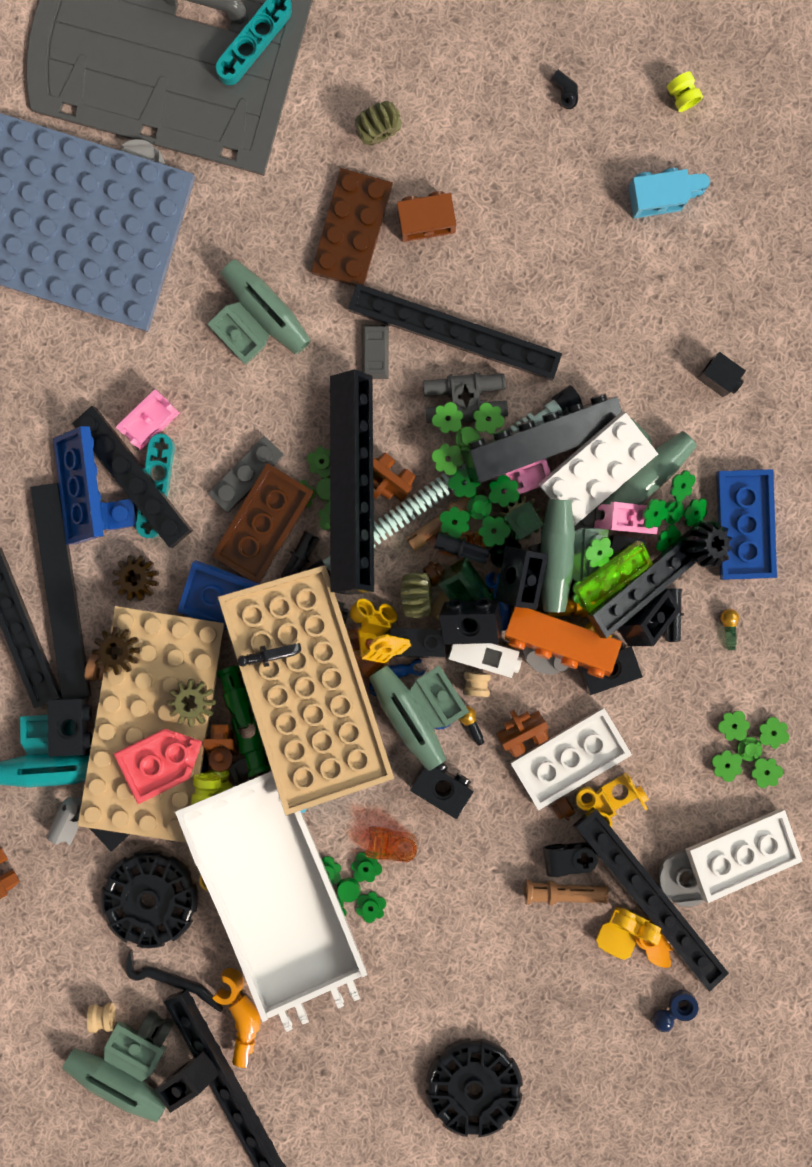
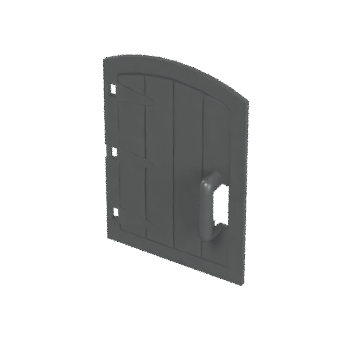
M39 0L32 23L27 56V87L32 112L133 140H145L158 147L265 175L313 0H291L292 15L240 81L234 85H225L219 80L216 63L266 0H185L227 12L231 21L229 31L177 17L178 0ZM276 4L274 5L275 13L279 9L285 11L284 4H282L281 6H277ZM262 22L256 25L255 31L258 34L264 35L270 31V26ZM244 43L239 46L238 52L241 55L247 56L253 52V47L248 43ZM234 64L231 66V68H223L225 75L228 72L234 74ZM63 104L77 107L76 116L61 112ZM143 126L157 129L156 138L141 134ZM223 148L238 152L237 159L233 160L221 156Z

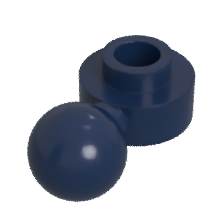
M686 990L675 992L669 1001L670 1009L656 1011L652 1022L658 1031L669 1032L674 1027L675 1019L681 1021L692 1020L696 1017L699 1010L695 996ZM682 1000L688 1002L684 1007L678 1005Z

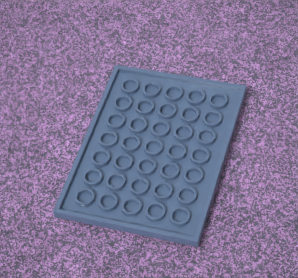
M0 113V286L148 332L196 178L195 175Z

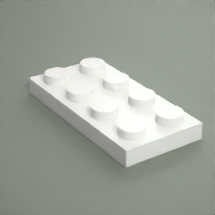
M622 411L538 485L549 499L571 500L575 526L657 456L658 453L628 414Z
M602 707L549 738L543 744L512 760L510 763L537 809L540 810L630 757L632 754L605 708Z
M777 809L685 849L702 899L707 903L802 862L786 812L782 809Z

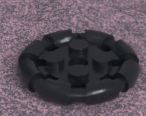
M157 850L135 852L134 856L128 859L124 857L119 860L108 872L106 885L102 887L100 894L102 915H106L109 929L125 943L128 941L135 943L139 948H158L164 946L170 940L176 941L192 924L193 912H196L198 907V890L196 883H192L189 869L176 857H167L162 855V851ZM157 865L166 868L163 875L154 872ZM138 866L140 874L138 873V875L134 876L131 870ZM180 881L183 890L176 892L174 883ZM117 884L124 887L122 893L115 890ZM146 893L152 894L156 900L155 905L151 907L144 905L142 895ZM123 907L126 915L119 917L116 909ZM175 907L183 909L181 915L173 913ZM163 923L166 931L160 932L157 926ZM134 926L143 928L142 933L133 931Z
M470 1038L462 1039L445 1047L446 1051L441 1056L437 1055L433 1060L426 1077V1082L428 1083V1089L425 1091L426 1099L434 1117L439 1118L443 1122V1127L463 1137H468V1135H478V1138L486 1137L503 1129V1124L508 1120L512 1121L515 1117L523 1096L520 1093V1087L523 1086L522 1075L515 1060L505 1054L506 1050L503 1047L485 1039H481V1042L471 1041ZM471 1053H481L480 1059L475 1057L470 1059ZM452 1060L457 1064L453 1071L448 1067ZM499 1062L502 1068L496 1072L493 1066ZM473 1083L479 1084L482 1090L479 1094L472 1095L467 1091L469 1085ZM439 1085H447V1091H440ZM501 1087H510L509 1092L501 1093ZM452 1106L456 1112L450 1114L447 1110ZM498 1108L500 1112L495 1116L492 1112ZM468 1116H479L478 1123H468Z

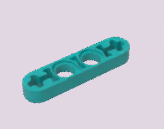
M266 0L216 63L217 75L223 84H236L290 19L292 15L291 0ZM276 4L277 6H281L282 4H284L285 11L279 9L275 13L274 5ZM262 22L270 26V31L264 35L258 34L255 31L256 25ZM248 43L253 47V52L247 56L241 55L238 52L239 46ZM234 64V74L228 72L225 75L223 68H231V66Z
M156 434L148 443L145 470L151 476L153 467L162 466L164 468V477L159 481H155V483L168 498L175 444L169 436ZM162 439L168 445V449H163L161 458L167 459V463L159 460L152 461L153 456L159 458L160 452L155 448L156 443L160 444ZM138 508L136 521L138 534L148 539L158 537L159 534L156 530H151L150 534H147V529L143 528V524L149 521Z

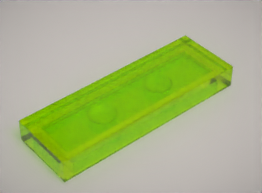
M637 540L573 587L585 611H592L653 565L643 542Z

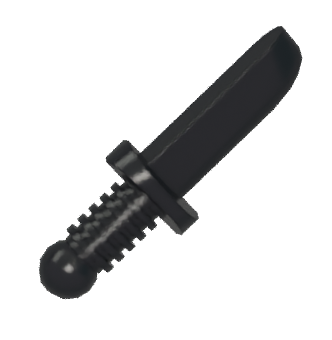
M297 643L266 650L265 645L260 646V652L247 654L246 656L241 655L238 657L237 663L244 667L263 662L264 667H268L269 661L291 657L300 653L301 644Z

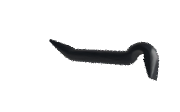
M130 950L124 968L125 973L130 979L139 981L148 977L182 990L188 989L189 992L196 994L217 1011L221 1012L223 1010L221 1004L212 999L213 994L200 983L152 966H145L140 972L135 971L133 967V950Z

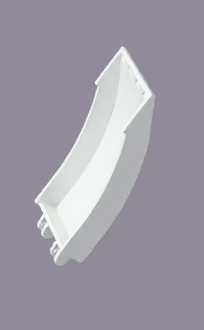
M268 772L176 811V816L194 862L201 873L225 927L262 1022L279 1014L284 1029L288 1032L292 1030V1021L286 1010L295 1007L299 1020L302 1024H306L309 1020L302 1003L330 990L339 1009L344 1006V1000L338 987L346 983L351 998L354 1001L359 1000L360 996L353 980L366 976V967L301 811L285 816L272 772Z

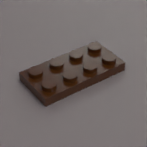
M340 168L311 272L313 275L356 286L357 283L365 286L393 182Z
M267 463L212 554V557L251 581L260 584L315 491L270 463Z

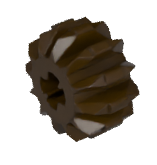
M130 555L127 557V563L121 560L118 562L122 570H113L112 574L119 576V580H114L112 584L113 586L121 585L117 592L119 595L127 593V600L132 601L136 596L139 601H142L145 598L144 592L149 596L154 594L149 586H159L158 581L152 580V577L159 575V571H150L154 566L153 561L145 563L144 556H139L136 560L134 556ZM133 572L140 574L141 580H137L139 584L131 581V576H135Z
M113 627L112 634L108 630L102 631L104 640L99 638L94 640V643L99 645L100 649L92 650V654H100V658L95 661V664L102 665L105 663L103 672L109 673L113 668L114 674L120 675L122 668L126 672L132 670L129 662L139 663L140 660L133 656V654L142 652V648L133 647L139 639L138 637L129 639L130 630L125 629L121 634L119 627ZM117 645V648H122V654H112V648H116Z

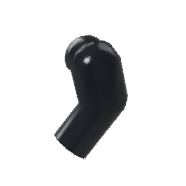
M558 69L550 81L561 89V105L565 109H573L578 103V85Z

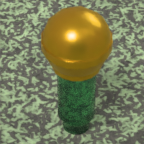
M734 609L724 610L720 616V620L725 627L727 649L730 651L736 650V626L740 619L738 612Z

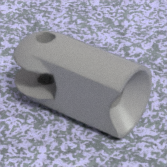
M67 797L61 803L46 835L50 842L54 844L67 842L71 845L79 828L78 820L79 809H81L82 803L81 798Z

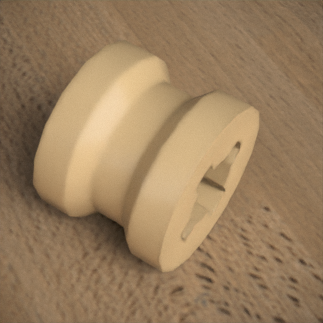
M464 672V679L466 680V686L463 688L464 695L488 697L490 695L487 685L491 680V674Z
M106 1003L105 1006L100 1007L98 1004H90L87 1012V1028L89 1033H97L100 1029H104L106 1032L113 1031L116 1023L114 1003Z

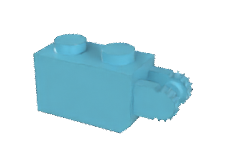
M669 168L659 174H651V172L637 174L633 177L628 187L633 219L681 211L689 199L704 194L710 185L711 179L705 173L688 175V169L678 170V168Z

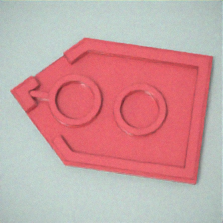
M163 729L114 753L137 804L190 779L202 741Z

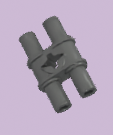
M477 372L458 376L450 374V376H447V379L423 380L424 397L448 395L451 397V402L457 405V411L463 413L461 422L476 421L473 418V414L479 411V407L483 403H490L492 407L498 406L501 409L500 415L503 417L508 416L507 400L492 402L480 400V394L483 391L506 389L504 373L481 376ZM464 389L467 396L472 397L467 408L464 401L458 399L461 398ZM425 407L426 422L432 423V418L436 414V407Z

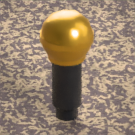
M466 706L469 713L459 718V721L467 726L473 741L476 742L477 746H480L485 742L476 722V711L472 707Z

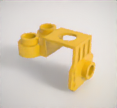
M363 598L351 606L350 617L354 622L362 624V627L357 630L362 659L386 663L394 655L402 654L411 646L409 639L384 635L397 620V613L392 606L382 604L375 610L372 603ZM366 640H372L369 644V650L366 647Z
M627 772L600 787L597 792L590 787H583L576 793L578 807L584 811H589L594 807L606 819L611 828V818L617 815L615 810L638 798L645 810L648 809L645 804L649 800L640 785L638 787L634 785ZM618 784L626 786L628 789L627 796L624 799L614 798L612 795L614 786ZM585 793H589L592 796L587 802L581 799Z
M616 907L610 921L602 924L596 942L598 948L625 960L631 957L636 945L634 936L658 946L662 936L659 934L661 928L627 909Z

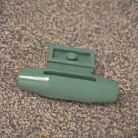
M237 259L232 260L223 268L221 276L239 302L226 305L208 325L245 365L266 347L269 335L295 355L308 346L311 342L310 337L294 313L264 280Z
M631 418V420L635 423L638 429L642 432L645 438L652 445L650 436ZM681 431L656 447L655 450L658 455L605 499L602 504L611 505V502L642 504L680 469L697 447L694 440L686 432Z
M548 500L541 532L540 549L541 553L548 554L541 588L543 611L546 612L566 611L572 580L575 582L583 581L586 576L596 580L595 573L599 566H589V560L584 557V551L590 546L592 539L608 538L609 530L579 528L575 531L571 500Z
M388 665L371 675L369 678L383 711L411 753L427 771L446 761V756L434 728L447 727L469 713L440 665L418 678L410 690Z
M119 1021L104 1047V1058L76 1048L71 1051L62 1069L86 1090L127 1113L156 1123L159 1121L166 1106L158 1097L154 1088L144 1080L155 1071L167 1048L166 1046L162 1045L160 1048L154 1045L153 1040L139 1037L137 1030Z

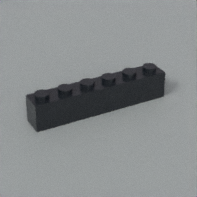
M606 393L590 398L591 403L584 406L582 402L567 406V412L559 414L558 411L543 415V421L534 423V420L518 424L519 429L510 432L509 429L496 432L493 434L494 439L486 442L484 438L469 442V448L461 450V454L470 482L482 483L585 444L622 412L618 396L607 397Z

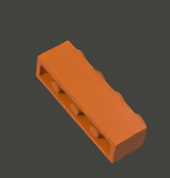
M521 607L514 608L505 633V640L509 641L508 645L520 650H524L525 647L535 650L534 654L539 657L550 659L552 656L561 659L562 665L577 669V666L588 669V674L598 678H603L604 675L608 677L611 675L623 642L611 637L607 639L600 638L597 632L529 608Z

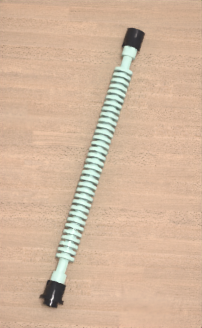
M569 385L551 398L552 401L544 406V410L535 416L531 413L527 414V418H521V422L517 421L515 426L511 425L509 429L511 432L519 429L518 424L534 420V423L543 421V415L558 411L559 414L567 412V406L582 402L577 391ZM464 463L460 466V468L457 467V469L462 470L466 468ZM445 473L441 474L443 480L437 477L435 479L437 484L431 481L429 483L431 489L428 485L424 486L425 493L422 489L418 490L420 496L418 497L414 493L412 495L414 501L408 497L406 499L409 503L408 505L403 501L401 502L402 509L397 505L395 507L396 513L393 509L389 511L392 515L391 517L386 513L383 515L386 519L385 521L381 517L378 518L379 525L374 521V541L379 545L382 543L379 539L380 537L384 541L387 539L385 533L392 536L391 529L396 533L399 531L396 527L397 525L401 529L405 527L402 521L408 525L410 523L408 517L415 520L414 513L419 517L422 515L420 509L424 513L427 511L425 505L432 508L431 501L435 505L438 504L437 497L441 501L445 499L442 493L447 497L450 495L448 489L453 493L455 490L448 486V481L454 474L448 475V477ZM330 556L323 561L322 559L318 560L308 568H302V571L326 565L330 577Z

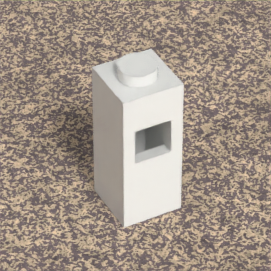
M494 643L452 644L448 655L449 660L512 678L514 672H519L522 658L518 657V650Z

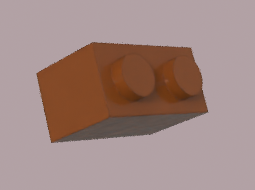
M436 191L430 193L428 197L407 196L402 201L397 202L402 242L454 234L456 232V219L451 193L444 194L443 191Z

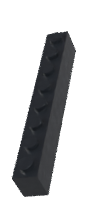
M356 369L330 376V592L346 595L374 592L373 376Z

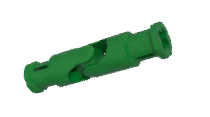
M238 665L218 671L217 677L221 679L225 691L223 698L226 707L234 716L232 718L233 730L240 753L245 756L249 769L247 776L250 778L271 771V768L267 765L264 756V746L254 714L248 711L249 697L246 688L243 687ZM254 724V736L243 738L239 734L238 729H246Z

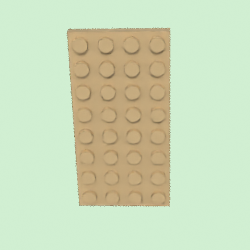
M326 565L219 596L218 601L236 659L241 655L246 656L247 654L260 652V646L264 645L266 650L297 643L301 644L300 653L291 657L269 661L268 667H264L263 662L244 667L239 665L285 816L394 779L335 593L330 592V577Z
M115 606L111 634L113 627H119L121 634L125 629L130 630L129 639L132 637H138L139 639L133 647L142 648V652L133 654L140 661L138 664L129 662L132 667L130 672H126L122 668L121 674L115 675L112 668L109 673L104 672L78 826L187 843L175 812L192 805L191 798L195 792L193 777L195 774L199 775L202 770L205 752L203 747L204 739H207L210 716L203 714L206 720L203 724H200L195 718V725L189 727L186 718L185 722L180 725L177 723L180 714L171 717L169 713L175 710L176 707L168 706L167 701L176 700L169 693L170 690L175 689L180 692L177 683L183 681L188 687L189 679H195L196 687L201 681H204L206 684L202 690L203 692L209 689L215 691L226 623ZM116 645V648H112V654H122V648H117ZM214 692L207 696V700L213 699ZM194 696L191 698H186V701L189 703V709L193 707L197 708V704H195L194 702ZM163 729L202 741L190 779L137 804L114 753Z

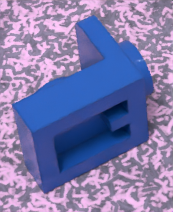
M131 499L108 503L100 502L101 517L104 520L105 531L136 526L137 510L135 503Z

